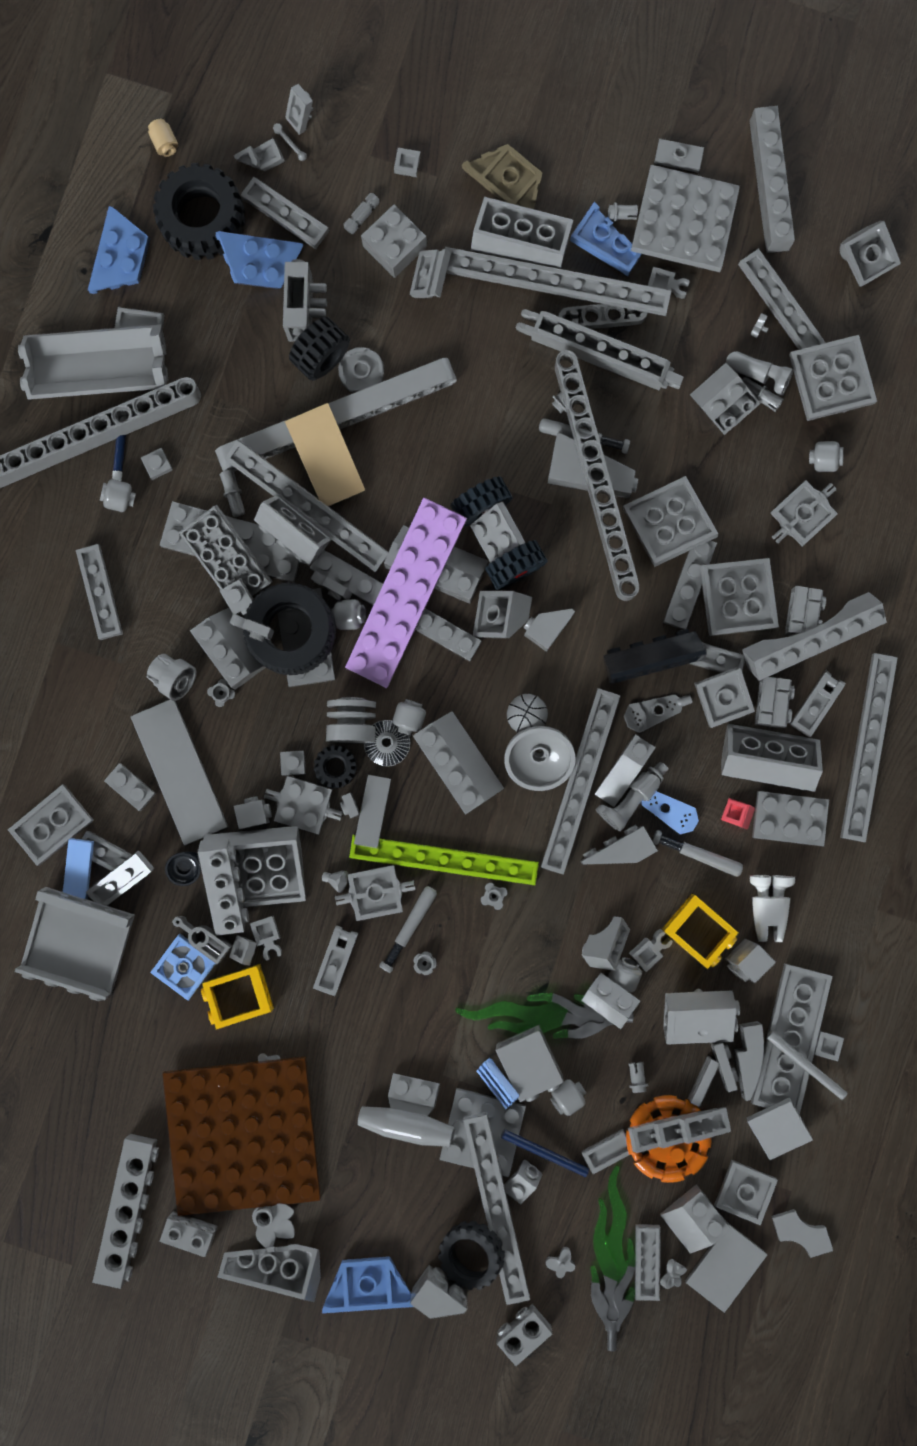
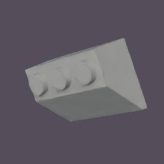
M277 495L261 503L254 519L259 524L260 530L266 534L273 535L280 546L285 549L289 548L295 553V557L304 564L310 565L315 562L331 541L327 535Z
M227 608L208 617L191 629L190 632L230 687L236 690L266 667L260 664L248 650L243 635L244 629L233 626L230 623L233 613L230 608Z

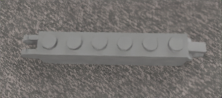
M522 310V317L536 323L535 327L520 322L515 327L519 332L531 336V340L558 351L570 350L575 353L578 359L656 390H660V388L666 389L667 386L679 389L684 379L683 376L673 372L674 368L670 367L671 362L665 358L546 311H541L538 314L530 310Z

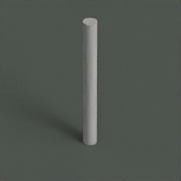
M773 1031L768 1033L766 1038L838 1098L843 1100L846 1097L847 1092L781 1037Z

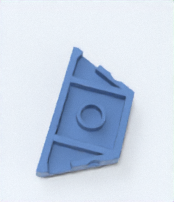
M110 206L88 291L91 294L106 288L112 290L123 285L129 286L139 283L150 242L149 237Z
M221 231L216 232V238L220 240L225 253L223 254L224 259L230 267L233 282L237 284L275 289L281 288L284 283L285 262L297 259L303 248V243Z
M390 1257L342 1260L324 1303L322 1313L414 1306L410 1304L411 1292Z

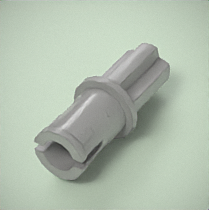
M747 377L742 379L760 403L766 405L774 412L778 410L784 400L783 398L769 391L767 386L761 387Z
M234 470L221 472L219 475L224 486V497L228 498L232 515L234 517L244 515L245 510L240 496L242 490L237 485Z

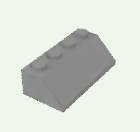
M484 197L473 231L471 251L561 269L573 219Z
M403 525L393 541L384 562L386 569H391L409 527ZM454 547L434 589L471 604L488 561Z
M453 712L432 722L413 735L465 815L504 789Z
M733 724L727 725L721 758V775L815 792L823 772L820 740Z

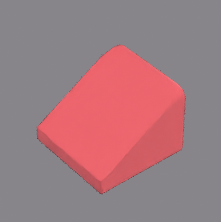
M729 798L721 820L748 829L755 807Z

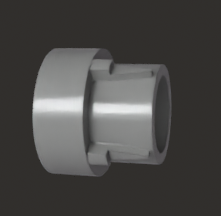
M160 654L150 664L146 677L153 682L160 693L172 701H177L184 697L191 689L197 672L195 667L183 659L174 660L166 654Z

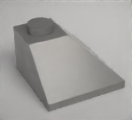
M480 591L473 636L481 638H510L529 620L532 597L515 591Z

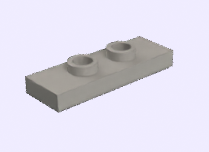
M635 1224V1300L660 1301V1225Z

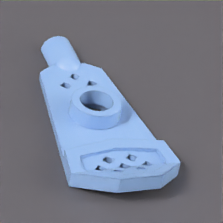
M657 791L651 800L642 801V806L679 834L693 831L699 822L695 807ZM662 804L669 805L670 810L667 813L661 811L660 807Z

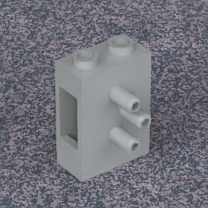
M300 259L285 262L283 328L290 342H295L299 335L312 324V318L326 317L327 299L313 298V293H326L327 285L325 283H313L309 263Z
M696 989L694 992L665 993L663 1029L666 1044L733 1042L734 1032H738L736 1015H740L739 1001L734 999L733 991L703 992L701 989Z

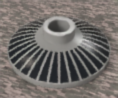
M382 720L373 724L372 726H375V743H364L367 756L374 763L381 766H394L403 761L410 750L409 735L398 732L399 727L393 724V720ZM385 738L391 740V745L389 747H384L382 745V741Z

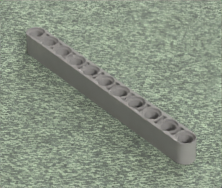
M563 350L557 355L555 362L557 380L615 592L619 599L630 601L639 591L638 578L579 363L575 353L570 350ZM563 360H567L572 364V366L569 368H564L561 366L560 362ZM573 382L578 386V389L569 390L566 384ZM579 404L584 408V411L577 413L572 409V406ZM580 427H587L590 430V434L581 435L578 429ZM592 449L596 452V457L589 458L585 455L584 451ZM598 471L602 474L603 478L596 481L592 479L590 473ZM605 494L609 501L607 503H600L597 500V495ZM611 516L615 524L612 526L604 524L603 517ZM613 538L618 539L621 547L618 549L612 548L609 540ZM617 561L625 562L627 570L622 572L617 570L615 563ZM625 583L630 584L633 587V593L625 594L621 586Z
M442 358L328 404L340 430L454 384L457 378L449 359ZM285 421L237 439L264 459L296 447ZM237 440L222 445L215 450L222 471L234 470L235 472L238 470L224 460Z
M184 377L0 455V488L115 440L120 435L129 434L199 403L201 392L193 379ZM193 389L191 393L184 394L187 390ZM171 398L170 402L163 403L166 399ZM150 407L147 412L142 413L145 408ZM122 416H129L126 421L120 422ZM107 425L106 429L100 431L101 427ZM86 434L82 440H79L81 435ZM64 443L62 448L57 449L60 444ZM43 452L41 457L36 458L39 453ZM22 461L18 467H15L18 462Z

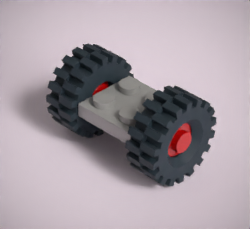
M501 476L493 477L491 480L488 479L483 483L477 484L475 487L468 489L467 492L459 495L460 497L451 503L450 506L454 512L467 518L464 526L470 525L489 559L490 564L486 566L485 570L496 590L517 583V581L533 574L534 571L539 570L548 562L537 540L527 543L524 541L508 512L506 504L510 503L513 497Z

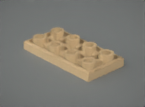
M328 403L285 421L318 499L321 502L330 506L365 491Z

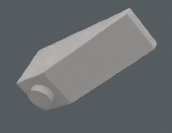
M636 734L632 736L595 792V795L615 807L656 747Z

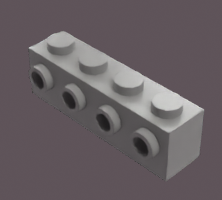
M229 837L200 841L198 856L215 935L244 932L245 923L249 922L248 909L243 908L242 902L245 901L243 887L239 888L238 881H240L239 867L234 865V860H236L235 846L230 845Z

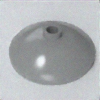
M546 726L530 727L517 733L508 743L504 756L505 768L510 778L523 788L533 791L550 790L564 783L571 775L575 766L574 747L568 737L559 730ZM538 749L543 750L541 753H536L535 751Z

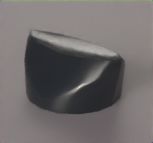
M195 852L176 853L166 861L164 867L168 879L179 886H188L196 882L202 871L198 853Z

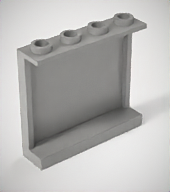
M48 887L40 889L35 899L39 903L22 963L15 969V972L22 974V977L26 979L42 980L44 984L51 987L61 986L67 988L66 990L73 994L83 993L89 995V998L95 1001L106 1000L112 995L135 915Z

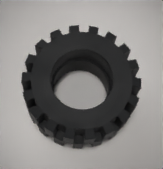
M329 317L320 318L310 324L296 339L289 353V361L309 380H317L328 374L340 362L348 349L350 337Z

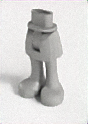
M659 762L654 768L648 767L647 772L641 773L630 784L629 787L631 789L620 805L613 809L605 805H599L595 809L597 813L611 827L621 831L641 801H649L658 790L664 779L662 776L669 770L664 763Z

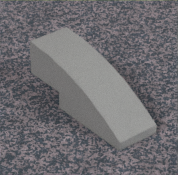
M758 1021L739 1024L743 1048L734 1049L741 1097L745 1101L751 1100L762 1068L764 1037L762 1024Z

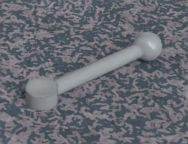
M276 123L273 126L274 132L284 138L298 154L300 161L306 160V153L301 152L283 132L281 124Z

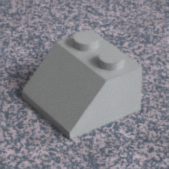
M697 1184L660 1213V1216L689 1253L714 1245L731 1231L728 1223Z

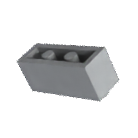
M744 939L725 958L729 962L727 967L734 975L745 982L749 979L754 983L776 963L758 944Z

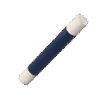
M122 416L120 422L126 421L128 416ZM120 435L116 438L112 479L122 481L126 435Z

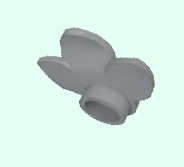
M287 1204L255 1208L252 1220L257 1226L256 1237L265 1248L273 1247L276 1237L294 1238V1225L289 1220L294 1210ZM261 1213H267L269 1218L263 1219Z

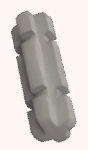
M369 193L365 198L366 201L362 202L352 213V218H348L344 223V228L350 234L356 232L357 226L361 225L371 214L372 208L375 209L379 204V198L375 194Z

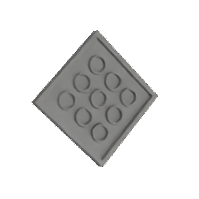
M651 165L631 251L720 272L723 266L740 186Z

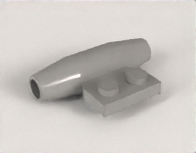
M395 1073L392 1075L388 1093L391 1108L362 1106L358 1116V1126L384 1137L418 1145L451 1147L455 1133V1127L429 1117V1114L436 1106L440 1083Z

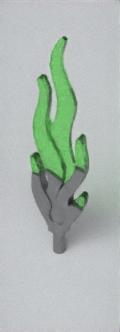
M554 993L529 995L527 1000L549 1002L548 1004L523 1006L513 1002L501 1001L478 1011H467L461 1008L455 1009L461 1016L472 1020L487 1019L501 1015L520 1018L524 1020L521 1023L496 1021L488 1025L489 1030L501 1028L518 1034L537 1025L540 1026L543 1033L562 1025H578L577 1028L560 1030L554 1033L553 1038L555 1039L562 1037L586 1038L609 1025H614L582 1001L585 995L574 994L573 997L584 1004V1006H579ZM633 1013L626 1022L633 1023Z
M618 1165L612 1170L607 1186L613 1212L610 1232L608 1236L605 1233L607 1209L603 1199L599 1198L600 1212L593 1235L595 1255L605 1280L603 1292L600 1290L599 1276L595 1266H590L592 1276L591 1298L607 1331L608 1351L617 1350V1331L619 1332L620 1326L629 1313L635 1297L634 1287H630L628 1293L623 1297L635 1271V1254L632 1239L628 1238V1259L625 1262L622 1252V1237L627 1214L616 1188V1179L620 1168Z

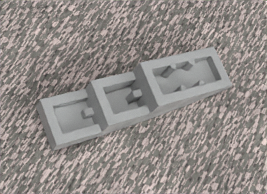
M726 1107L678 1115L628 1128L632 1149L635 1153L657 1147L663 1149L684 1142L690 1144L731 1132Z

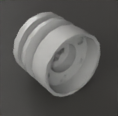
M341 697L336 700L327 701L328 708L337 709V712H327V717L337 719V724L326 726L327 742L375 743V726L365 724V720L376 718V714L367 713L365 709H376V702L358 697Z

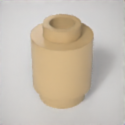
M164 119L152 121L148 125V134L157 153L165 157L173 155L178 148V142L170 125Z

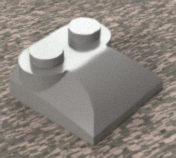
M879 221L863 228L840 244L841 257L848 262L860 287L901 264L884 221Z

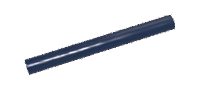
M506 1129L503 1130L501 1134L502 1139L583 1177L588 1175L589 1168Z

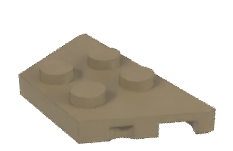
M506 144L497 148L494 152L482 154L479 159L471 162L465 161L462 164L464 171L499 200L534 209L543 173L510 145Z

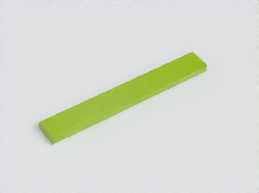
M356 835L352 836L349 858L529 885L536 884L539 863L536 861L387 839H379L377 849L355 845Z

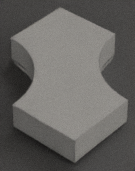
M794 1209L771 1216L780 1242L794 1241L805 1248L810 1258L833 1251L827 1229L824 1225L813 1226L803 1222Z

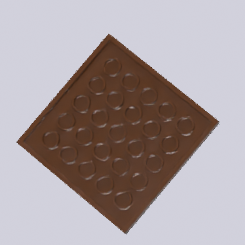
M306 1056L163 1072L178 1216L275 1206L277 1204L320 1201L321 1194Z

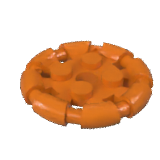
M674 1095L657 1096L653 1098V1101L647 1104L644 1102L635 1110L629 1120L631 1122L630 1127L678 1116L672 1114L674 1108L681 1110L680 1115L701 1110L687 1099L681 1100ZM659 1109L661 1115L653 1119L650 1113ZM626 1130V1147L629 1155H632L634 1159L633 1164L644 1175L651 1179L653 1177L661 1179V1182L674 1183L685 1180L684 1177L691 1173L693 1175L696 1174L703 1167L708 1159L707 1151L708 1148H711L712 1137L695 1142L699 1144L698 1151L691 1150L693 1143L687 1144L684 1142L663 1149L660 1147L648 1150L649 1153L642 1155L641 1152H633L629 1130ZM685 1159L687 1165L678 1168L676 1163H680ZM657 1161L665 1163L663 1170L656 1168Z

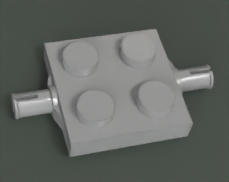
M805 480L771 512V515L782 527L772 535L773 540L781 534L775 541L780 543L782 539L789 535L801 546L805 545L838 514L830 506L827 499L837 490L834 486L827 492L833 486L832 483H829L820 492Z
M287 776L284 788L280 793L266 789L265 793L267 794L264 795V798L277 801V812L274 821L289 826H298L299 829L315 834H320L323 822L327 817L341 821L343 811L330 808L332 788L292 776Z
M394 865L347 874L350 885L349 894L335 896V900L345 899L336 901L337 906L351 903L355 911L356 921L403 912L402 892L415 891V886L406 887L415 883L414 880L400 883L396 877Z

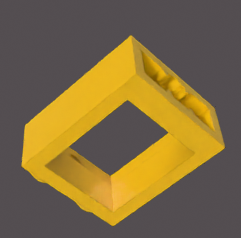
M694 894L687 898L661 929L707 969L710 966L715 967L722 958L720 954L725 948L730 949L737 941L736 935L738 934L732 926ZM697 907L702 909L727 931V934L706 958L702 957L676 934V931Z
M261 964L202 983L201 994L205 1002L208 1001L210 1007L208 1017L212 1025L215 1024L216 1029L269 1013L274 1009ZM250 975L260 1008L223 1020L213 986Z

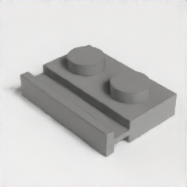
M443 249L442 251L425 250L419 252L409 295L414 298L441 297L451 254L449 251Z

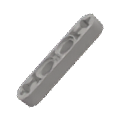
M596 304L564 308L560 311L559 317L565 319L566 315H570V318L573 319L578 318V313H582L581 323H578L579 319H573L572 322L589 329L638 325L645 321L648 313L642 312L640 317H636L632 313L634 310L627 309L626 313L631 314H628L627 319H624V309L627 308ZM613 309L620 312L621 317L618 320H611L608 317V312ZM594 312L597 314L598 319L595 322H588L585 319V314Z

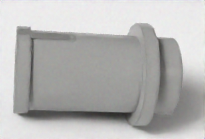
M613 203V205L608 207V217L613 222H616L617 219H637V205H617V203Z
M636 1062L628 1063L632 1084L629 1087L632 1088V1092H646L648 1083L645 1081L644 1062L637 1063V1070Z

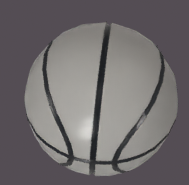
M519 695L508 706V723L518 733L530 727L545 726L547 722L548 709L544 701L536 695Z

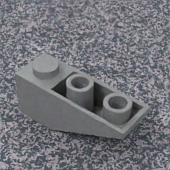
M635 824L624 830L625 835L617 839L614 836L603 842L605 847L597 851L593 848L584 853V859L580 860L583 865L638 863L658 850L644 826L637 827Z

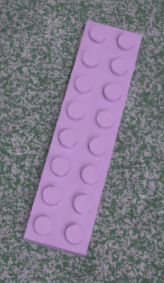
M425 497L423 498L345 668L385 688L389 686L465 525L466 517Z

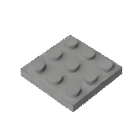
M859 335L792 351L789 354L807 421L873 405L877 402Z
M686 476L623 505V510L654 567L718 537L717 530Z
M770 558L700 566L709 636L779 627Z
M456 1088L448 1125L455 1127L454 1138L451 1147L442 1146L440 1160L474 1168L463 1117L487 1112L501 1174L509 1177L517 1145L502 1139L501 1134L506 1129L519 1135L526 1107L525 1104L514 1102L505 1109L496 1097Z

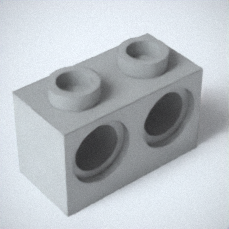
M173 1211L167 1218L159 1242L206 1257L218 1226L188 1215L178 1216L177 1212Z
M533 1304L528 1308L523 1307L515 1316L516 1319L510 1324L505 1323L497 1331V1345L515 1366L521 1363L552 1335L551 1325ZM529 1321L538 1323L534 1329H529L525 1325ZM511 1337H516L520 1340L516 1345H511L507 1341Z

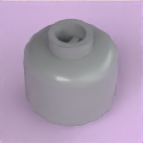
M836 441L817 442L815 449L810 450L809 464H814L817 472H835L839 469V466H843L844 447H840Z
M111 479L108 483L103 484L100 501H103V506L107 509L125 512L128 506L133 507L136 493L131 492L132 487L129 483Z
M356 599L339 600L335 603L334 608L331 609L336 627L339 630L359 629L362 623L366 621L365 606L361 605Z
M408 699L398 703L393 717V724L399 727L398 732L411 735L412 731L419 732L426 716V711L422 708L423 704Z
M624 957L619 960L616 971L610 970L608 978L627 992L632 993L638 986L642 971L636 961Z
M567 1079L557 1090L551 1092L553 1097L550 1100L560 1115L564 1113L567 1116H571L585 1106L586 1102L583 1096L587 1093L579 1082L574 1084L573 1081Z

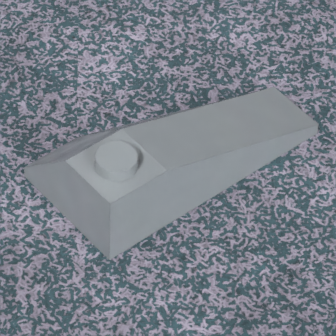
M292 1244L282 1247L226 1252L223 1256L218 1278L314 1302L321 1278L319 1250Z

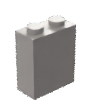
M539 1025L496 1044L497 1055L513 1088L520 1096L518 1098L520 1102L524 1100L527 1102L539 1097V1093L546 1090L548 1092L555 1091L564 1083L563 1074Z

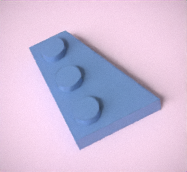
M594 202L571 235L570 241L629 276L640 259L641 254L631 251L632 243L624 234H620L614 228L613 222L599 211L600 207Z

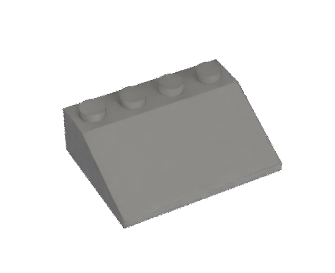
M298 826L204 835L203 841L229 837L230 845L235 846L236 860H234V865L239 867L240 881H238L239 888L243 887L245 901L242 902L243 907L306 901L302 849Z

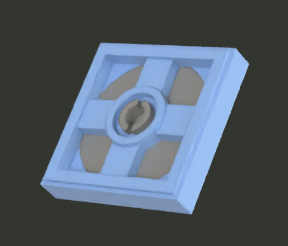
M178 934L150 973L186 1000H190L216 963L192 947L186 937Z

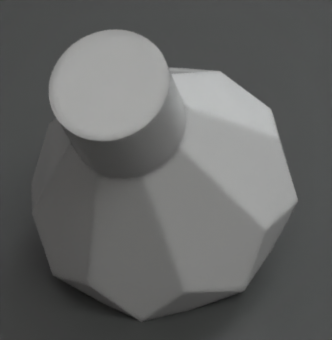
M339 871L332 874L324 872L322 881L330 883L337 892L342 893L347 885L348 872Z

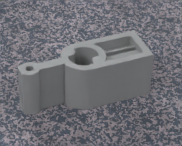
M177 916L172 921L175 927H181L189 933L188 941L192 947L216 964L221 963L233 947L232 943L221 935L216 936L215 931L206 925L194 927L187 922L184 916ZM203 932L206 939L199 942L196 938V933Z

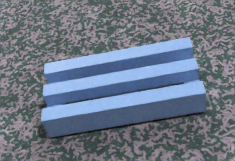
M489 1058L483 1062L477 1073L502 1106L507 1109L520 1097L492 1059Z

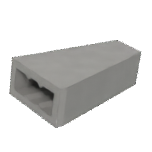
M557 433L548 484L588 491L574 440L561 433ZM587 449L584 451L587 457H596L594 450ZM604 455L615 496L629 498L631 493L636 492L638 478H634L635 470ZM598 471L590 473L592 479L596 481L603 478L602 474Z

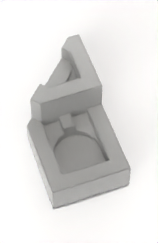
M274 138L255 149L249 146L234 155L237 161L262 171H267L285 162Z

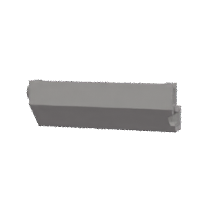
M162 325L25 335L21 344L18 345L19 357L24 360L26 367L23 376L20 377V386L22 391L26 392L27 399L152 390L167 385L168 369L164 363L166 344Z

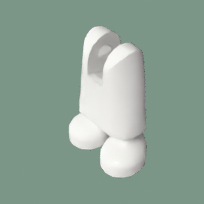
M750 875V883L757 888L758 896L752 897L753 916L758 941L767 942L768 926H774V941L783 942L790 906V898L784 897L786 888L795 884V877L772 875L773 896L769 897L771 876Z

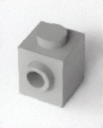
M258 796L244 799L245 804L234 806L239 829L270 823L269 818L272 817L269 803L265 804V800H258Z

